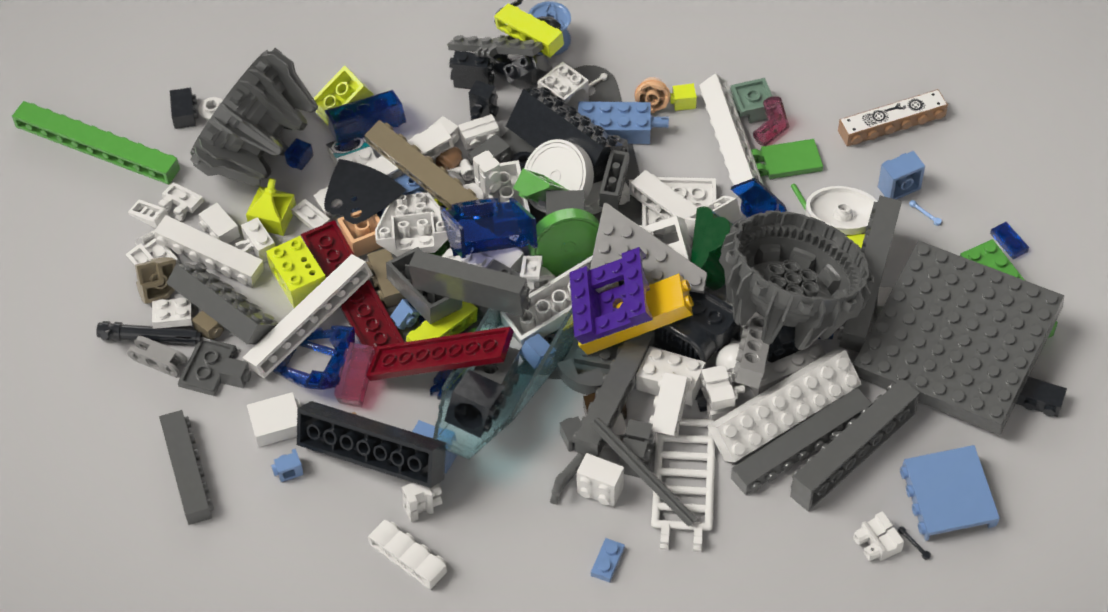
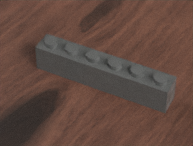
M183 410L161 415L159 418L188 525L211 519L210 510H214L211 498L207 499L206 497L209 489L207 482H202L201 479L205 475L202 465L197 464V461L200 460L198 449H193L192 446L196 442L193 432L189 433L188 428H191L189 417H184Z

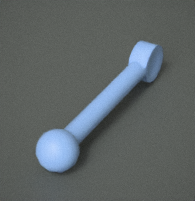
M911 200L909 202L910 207H915L934 221L936 226L941 225L942 220L940 218H935L918 206L916 201Z

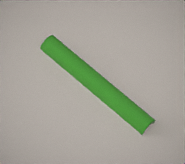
M794 183L791 185V188L806 211V201Z

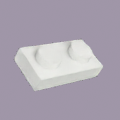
M306 199L292 209V214L310 229L331 222L329 217Z

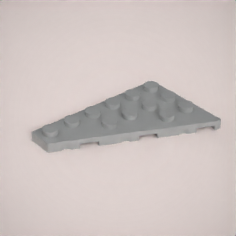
M603 204L590 270L622 259L621 253L640 247L646 254L642 265L649 285L680 274L684 280H688L691 287L690 292L704 294L708 276L704 270L609 204Z

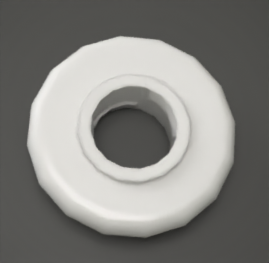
M217 97L203 100L198 106L200 116L209 120L223 100Z

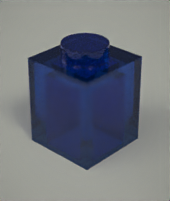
M298 138L284 152L286 164L291 168H297L301 171L314 156L312 144Z

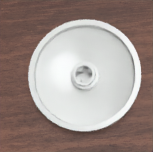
M843 186L826 187L815 191L808 197L806 215L835 227L845 235L861 234L866 232L874 201H878L870 194L859 189Z

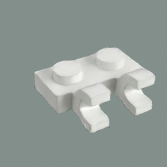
M173 182L162 193L163 199L158 204L165 208L168 213L171 210L172 204L177 205L173 210V213L177 214L174 218L182 222L188 211L193 213L204 201L203 196Z

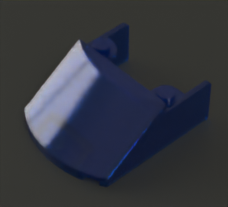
M499 198L471 200L452 204V209L440 208L441 218L453 256H460L463 259L466 258V255L525 247L528 244L533 248H538L536 218L514 198H509V202H499Z

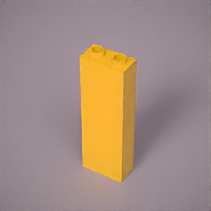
M676 274L649 285L650 290L646 291V301L653 320L585 344H581L578 341V346L589 355L693 315V301L689 295L691 287L688 280H684L680 274ZM620 302L616 308H619L623 302Z

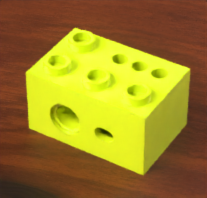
M301 236L266 251L270 270L294 308L326 279L325 274Z

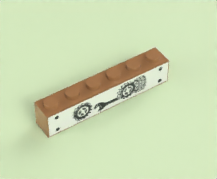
M939 89L839 119L838 132L846 146L857 145L886 134L889 135L899 130H905L912 126L941 119L946 116L948 104Z

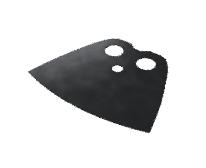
M339 159L329 182L324 208L333 215H342L345 221L358 224L387 207L407 190L398 182L374 168L357 162ZM357 196V200L352 201L351 197ZM335 199H340L343 202V205L338 209H334L331 206L332 201ZM354 208H359L362 214L357 218H353L350 212Z

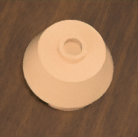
M650 77L639 84L635 90L634 97L636 102H651V113H655V111L665 109L670 101V91L661 79Z

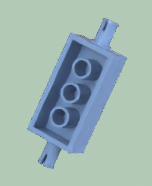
M578 101L579 114L589 117L593 124L604 128V132L608 135H618L620 138L628 140V144H650V130L652 127L669 128V116L652 117L651 102Z

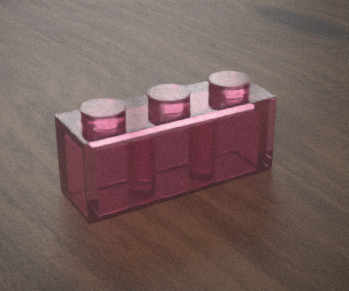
M350 342L349 348H346L344 354L345 364L339 372L341 379L334 391V395L340 404L362 408L369 383L366 375L376 352L373 346Z

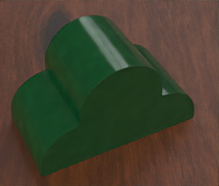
M703 206L696 210L691 262L707 273L706 287L711 291H715L726 284L725 270L719 259L725 237L730 234L733 223L719 216L709 207Z

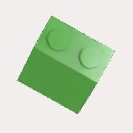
M524 168L513 189L519 192L518 195L527 200L531 199L537 203L539 200L546 202V191L569 190L543 174Z

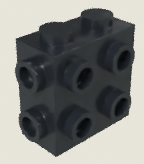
M455 51L453 58H450L449 68H452L450 79L453 80L454 88L471 89L476 80L493 84L494 74H491L493 72V62L490 61V58L476 57L475 53L466 51Z

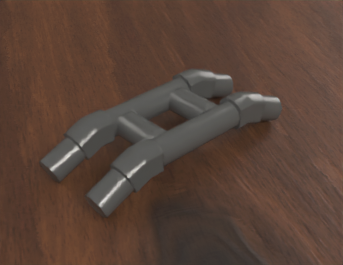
M578 452L562 473H559L555 478L550 503L558 504L561 491L577 473L585 454Z

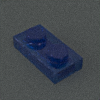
M1007 222L991 229L990 234L1012 259L1028 252L1029 246Z

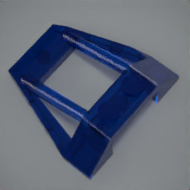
M341 325L331 326V329L328 330L318 328L299 345L332 356L323 372L312 370L309 374L287 367L296 349L273 372L303 388L325 390L338 387L355 355V328ZM330 338V342L335 349L308 340Z

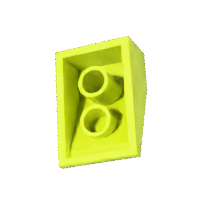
M344 66L313 98L318 105V109L315 112L330 126L362 108L374 94L351 70Z

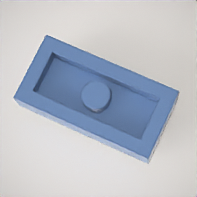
M605 538L591 570V576L610 583L625 549V544Z

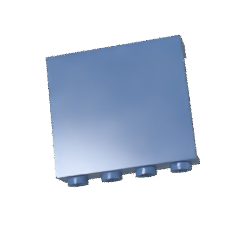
M975 445L904 459L902 467H900V474L902 479L906 480V493L912 499V511L914 516L918 517V530L921 535L923 534L925 541H928L929 537L935 534L987 524L988 528L997 526L1000 517Z

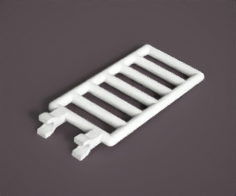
M682 418L680 426L707 427V425L715 420ZM709 429L708 436L678 435L676 438L656 433L654 474L660 481H662V476L706 478V487L665 485L673 494L706 495L705 505L684 504L691 512L705 513V522H694L691 526H687L683 521L660 520V511L673 510L666 503L660 502L661 498L653 491L651 525L653 528H661L660 550H668L669 529L694 530L693 552H701L702 530L710 531L713 528L716 443ZM663 442L708 444L707 453L663 451ZM663 459L707 461V470L662 468Z

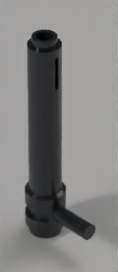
M110 321L99 322L96 329L98 338L102 340L113 339V341L136 340L138 336H143L156 342L196 345L197 342H200V336L202 337V332H199L197 329L169 327L153 329V326L128 325L122 322L111 323Z

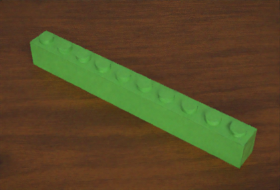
M23 101L12 115L16 128L168 185L180 170L178 159L171 154L168 155L157 149L146 147L141 143L130 141L125 137H119L112 132H106L98 129L96 126L87 125L80 120L68 118L64 114L60 115L50 109L39 107L34 103Z

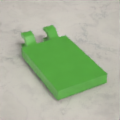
M814 139L762 146L761 150H751L760 177L768 175L769 179L823 171V164Z

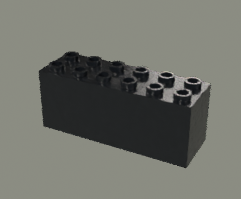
M546 87L523 89L505 127L535 149L541 144L555 139L579 145L591 159L594 171L593 184L602 181L610 151H621L623 147L618 142V139L604 132L605 129L601 126L593 124L589 117L579 114L575 107L568 106L564 103V99L554 96L550 89Z

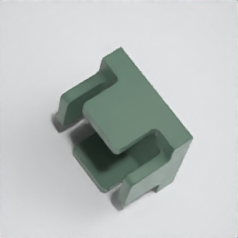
M765 78L730 85V91L739 117L748 115L750 124L766 120L767 111L776 109L775 100Z

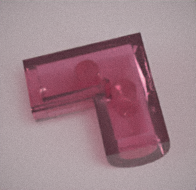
M772 96L763 101L768 120L753 132L754 139L761 146L768 145L789 128L781 97Z

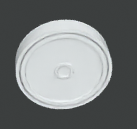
M550 140L538 146L528 158L524 168L543 174L569 190H584V202L589 196L593 185L594 171L589 155L579 145L565 140ZM528 199L536 209L546 213V202L539 200L537 203Z

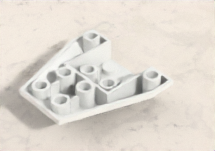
M422 192L410 195L402 194L389 204L375 229L376 243L397 257L416 247H419L423 252L434 253L452 235L450 219L429 193Z

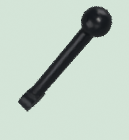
M901 526L898 528V533L904 535L918 549L924 560H928L931 555L930 552L924 551L906 532L905 527Z

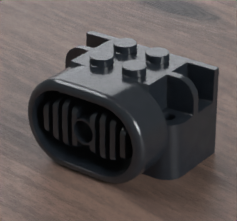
M706 290L704 294L689 291L693 301V315L652 331H655V343L663 350L706 363L715 351H720L724 346L728 345L732 338L737 341L739 340L741 325L736 324L733 318V307Z

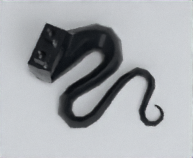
M517 0L511 3V5L517 7L523 0ZM537 17V19L545 21L548 25L561 30V24L553 17ZM496 54L490 58V61L493 62L494 74L519 89L538 88V81L553 69L550 62L544 56L538 54L519 58H509V54Z

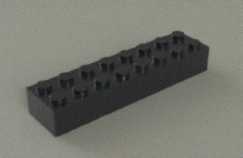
M310 401L297 409L298 446L429 488L444 480L446 442L314 401Z

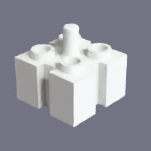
M725 365L702 369L701 390L707 400L708 417L710 420L716 421L737 408L735 401L738 400L737 394L745 393V386L732 387V375L730 372H727Z

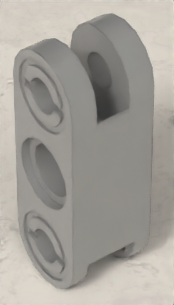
M138 336L134 341L137 347L131 346L127 351L128 356L134 361L170 376H177L179 373L177 365H184L187 362L186 356L180 351L143 336Z

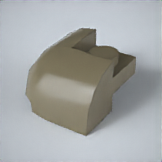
M162 257L151 259L149 262L135 264L136 285L144 304L167 299L175 291V289L167 284V281L176 265V259Z

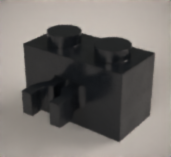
M478 80L475 81L469 91L471 120L491 114L494 117L497 115L499 107L497 106L498 95L496 94V86Z

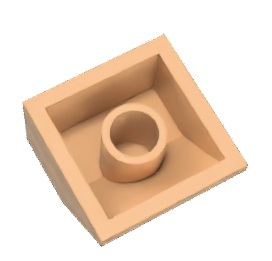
M359 210L350 215L353 218L361 216L362 211ZM377 213L358 224L345 221L344 217L337 219L342 234L356 257L382 248L376 243L375 229L380 221Z

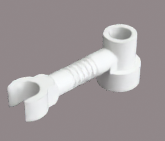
M467 159L462 160L459 167L447 170L461 174L466 181L473 180L475 177L474 167Z

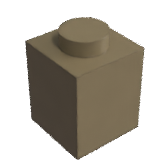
M201 311L192 319L194 329L202 332L204 338L214 340L220 337L224 331V327L204 311Z

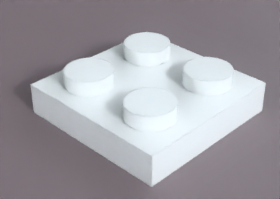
M183 297L152 301L153 329L192 325L191 302Z

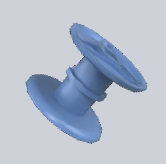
M545 1L532 7L528 14L533 15L535 18L541 16L553 17L561 24L560 31L563 34L564 45L553 56L562 54L571 44V36L567 30L571 23L569 10L564 5L553 1Z

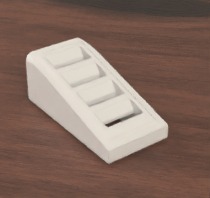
M140 199L128 212L129 215L155 229L166 215L169 216L165 208Z

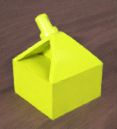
M269 178L267 187L259 186L246 213L247 222L258 217L268 233L284 236L293 217L292 209L296 206L295 196L291 193L276 190V179Z

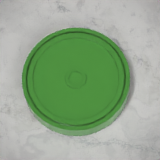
M577 208L562 209L547 215L531 231L528 239L530 256H542V267L547 268L555 277L560 276L593 255L599 221L590 212Z

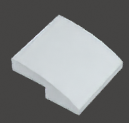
M155 238L145 246L140 243L126 254L134 265L162 257L176 259V264L180 263L173 252L166 246H160L155 241Z

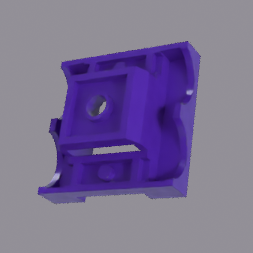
M640 247L621 253L622 259L590 270L585 266L569 272L574 337L581 344L653 320L646 301V291H649L650 287L642 265L646 254ZM624 279V285L601 293L595 290ZM620 302H623L619 308H616Z

